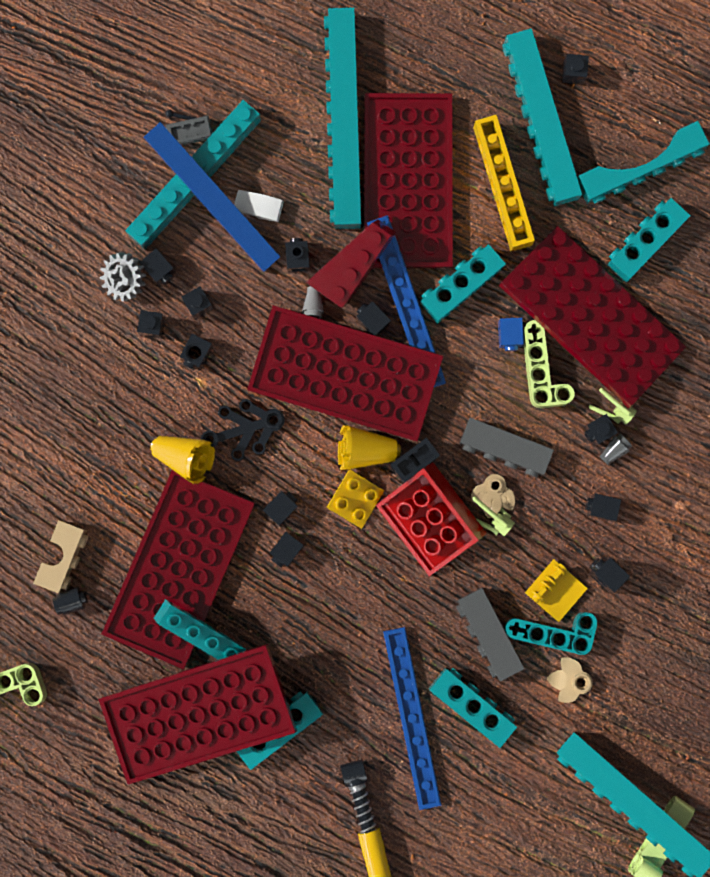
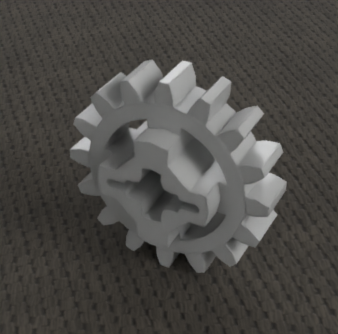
M120 252L110 255V259L104 260L106 267L100 269L104 272V276H101L100 279L105 280L102 287L109 289L107 295L114 294V300L121 299V301L136 298V294L142 293L140 287L146 284L142 281L146 274L141 273L144 266H138L139 259H132L131 253L125 254Z

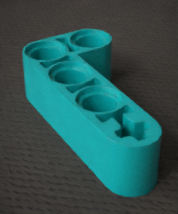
M589 612L578 613L575 616L572 631L511 618L505 622L504 631L508 637L516 640L585 655L591 651L597 628V619ZM584 616H588L591 620L590 626L586 629L580 625V620ZM515 622H517L518 627L526 629V634L516 631L512 635L513 631L509 630L510 625L514 626ZM536 627L542 630V636L538 640H534L531 636L532 630ZM556 633H562L564 636V641L561 645H555L553 642V637ZM579 638H583L586 642L583 650H577L575 647V642Z

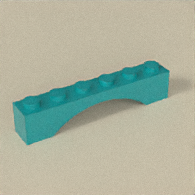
M699 121L679 129L673 136L667 149L647 164L622 170L598 166L579 175L577 179L586 203L594 202V204L605 200L606 195L612 192L614 195L626 190L625 186L632 183L634 186L639 185L646 180L645 177L651 174L656 177L666 171L665 168L671 165L673 168L682 165L688 157L692 156L695 159L705 153L704 150L709 146V142Z

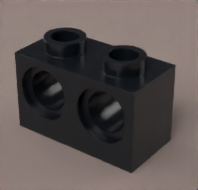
M425 438L393 462L390 467L404 484L424 467L439 458L440 455L430 441Z
M610 557L597 558L589 567L592 570L588 574L603 589L610 593H615L630 577Z

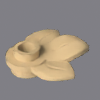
M499 474L489 475L483 484L477 485L472 491L471 502H474L472 498L475 496L496 514H498L502 507L507 510H513L515 507L514 493L506 487L505 479ZM492 482H499V487L497 489H492ZM483 510V512L488 518H492L486 511Z
M568 657L561 658L562 670H557L547 677L551 686L560 690L558 701L564 703L575 701L579 694L587 693L592 687L591 676L582 671L578 661ZM579 678H583L585 681L581 687L577 685Z

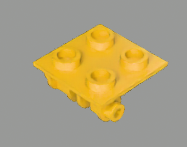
M349 469L326 508L362 529L384 490Z
M553 559L526 590L525 594L556 621L560 622L588 588L569 573L562 564Z

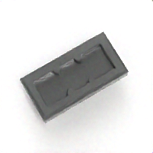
M209 116L166 125V129L180 145L207 140L213 133Z

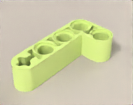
M536 320L529 321L523 329V346L530 402L536 408L567 405L574 398V389L568 384L551 385L545 329ZM531 327H534V330H538V333L535 335V343L529 344L533 341V334L528 333ZM533 348L539 349L541 351V358H533L530 350ZM535 370H540L544 374L542 381L534 379L533 372ZM559 390L567 391L568 399L566 401L559 399ZM537 392H543L546 395L545 403H540L536 400Z
M26 663L0 673V694L19 688L23 701L28 706H37L45 701L47 691L40 670L35 664ZM25 668H29L32 671V678L30 680L25 679L23 676ZM4 675L8 676L11 680L8 688L4 687L1 682ZM32 689L39 692L40 697L38 701L31 699L30 692Z
M673 796L663 811L685 829L694 815L695 808L677 796ZM645 839L631 861L628 871L634 877H662L663 870L661 866L667 858L663 854L665 849L660 844L655 847Z

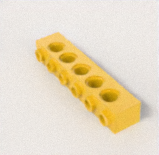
M497 115L476 120L473 129L510 251L513 252L530 247L535 240Z

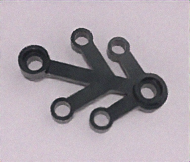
M243 399L239 403L240 410L244 413L251 412L261 418L252 422L231 411L228 406H221L218 410L220 418L229 419L240 426L219 433L205 431L201 435V440H206L209 436L214 437V442L210 445L215 448L221 441L243 435L237 447L231 452L232 459L239 462L244 459V452L255 431L264 428L259 441L255 442L252 446L255 454L262 455L266 451L265 445L272 432L280 430L285 423V418L281 411L277 409L265 411L253 405L249 399ZM244 402L250 403L248 410L242 408ZM222 409H228L229 414L227 416H222ZM272 416L278 418V422L276 424L270 423V418ZM257 444L263 445L261 452L255 450ZM235 451H241L242 457L236 459L234 457Z

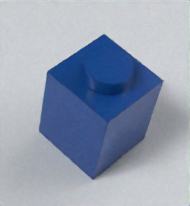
M522 318L499 319V348H505V351L510 352L518 351V347L523 346Z

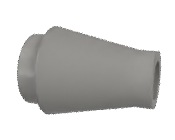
M309 286L302 313L321 319L324 314L321 293Z

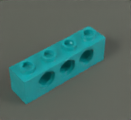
M672 198L667 202L662 200L654 209L657 213L652 218L647 216L639 224L641 227L637 234L632 232L624 240L626 245L622 249L617 247L610 254L609 258L612 260L607 265L626 283L691 216ZM657 219H664L667 227H660ZM648 234L652 238V243H645L642 235ZM627 250H634L637 254V259H630L627 255Z
M489 244L484 248L482 245L472 253L473 258L468 262L466 260L460 262L455 267L457 270L451 276L446 274L438 281L440 285L436 289L430 288L421 296L423 299L420 305L437 324L504 269L506 263ZM474 264H481L484 267V272L476 273L473 271L472 266ZM464 278L467 281V286L463 288L458 287L455 280ZM441 292H447L450 294L451 299L443 302L439 299L438 295Z
M165 599L154 617V620L160 626L218 660L246 650L239 642Z
M444 668L428 689L496 746L501 748L517 728L513 724L515 719L506 711L503 714L497 711L495 708L498 705L489 697H486L485 700L478 695L480 690L469 682L468 685L460 680L463 676L452 668L449 671ZM455 685L462 687V694L457 698L450 695V690ZM472 700H477L480 703V707L476 712L468 710V703ZM491 714L496 715L497 723L494 726H487L485 722L486 717Z
M300 691L290 699L292 701L289 705L290 711L292 709H299L302 712V718L297 721L294 720L297 728L296 733L268 741L263 748L252 746L236 751L250 770L323 715V711L308 691L304 694Z

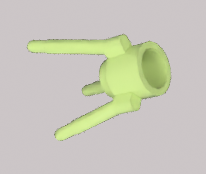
M600 388L599 391L616 406L613 410L615 415L589 405V409L601 415L607 414L617 424L621 421L627 424L637 412L632 406L628 409L622 402H618L603 388Z
M474 496L472 498L474 502L494 518L491 522L494 526L477 519L480 525L495 535L500 533L505 536L515 524L510 519L512 516L503 507L500 513L496 514L477 497Z

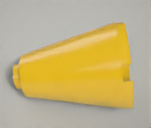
M343 425L340 430V434L344 435L342 441H338V464L342 465L340 467L341 470L395 462L396 457L400 456L401 447L400 444H397L396 439L349 425Z
M158 436L151 443L152 455L193 484H199L206 478L203 475L206 470H211L215 458V449L210 445L212 443L207 440Z

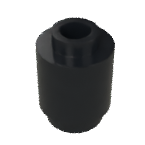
M79 587L59 593L57 597L52 599L58 615H67L85 609V603H88L85 591H81Z

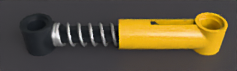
M360 759L341 764L345 787L350 788V794L353 795L352 802L355 803L354 810L357 811L356 817L359 819L358 825L361 827L358 837L369 877H392L380 828H375L376 823L373 822L374 815L371 814L372 808L369 807L370 800L367 799L368 792L365 791V782L368 780L363 760Z

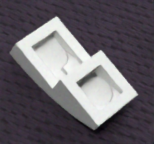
M238 190L234 205L244 215L279 222L284 201L258 193Z

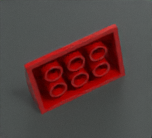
M433 462L376 505L429 577L487 534Z

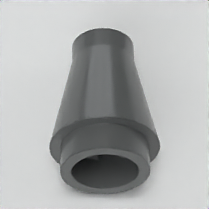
M620 433L617 437L614 436L599 457L609 466L612 462L630 452L629 449L632 445Z

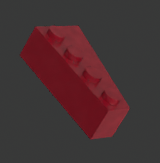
M380 220L372 222L306 283L339 307H345L349 304L396 232Z

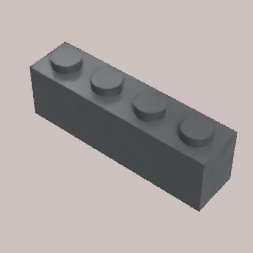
M472 418L468 419L459 445L463 446L462 450L472 454L478 451L483 453V458L496 462V459L505 462L504 466L517 470V467L525 469V474L535 478L538 475L543 476L554 451L551 448Z
M479 588L458 599L459 605L456 606V609L461 618L466 617L469 623L466 628L470 636L477 638L480 645L476 647L481 657H487L490 663L487 668L492 678L497 677L499 681H502L523 670L524 667L484 590Z

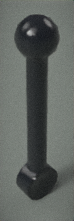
M171 109L165 112L168 118L177 117L185 120L196 118L174 113Z

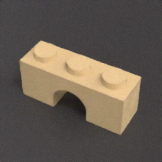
M58 520L50 541L62 548L63 559L57 565L42 562L33 584L56 593H62L64 590L67 591L72 579L69 577L71 570L76 569L80 557L77 556L79 550L85 547L88 540L87 530Z

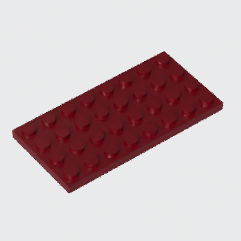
M365 93L364 230L368 227L367 222L388 215L392 228L396 232L395 237L406 268L453 267L452 93ZM379 259L373 268H382Z
M558 226L499 285L628 409L686 348L681 341Z
M272 305L247 390L418 442L443 356Z
M172 470L101 635L184 670L194 645L160 626L154 620V617L165 599L205 622L255 503L203 481L199 484H193Z
M268 644L98 699L127 785L297 732Z

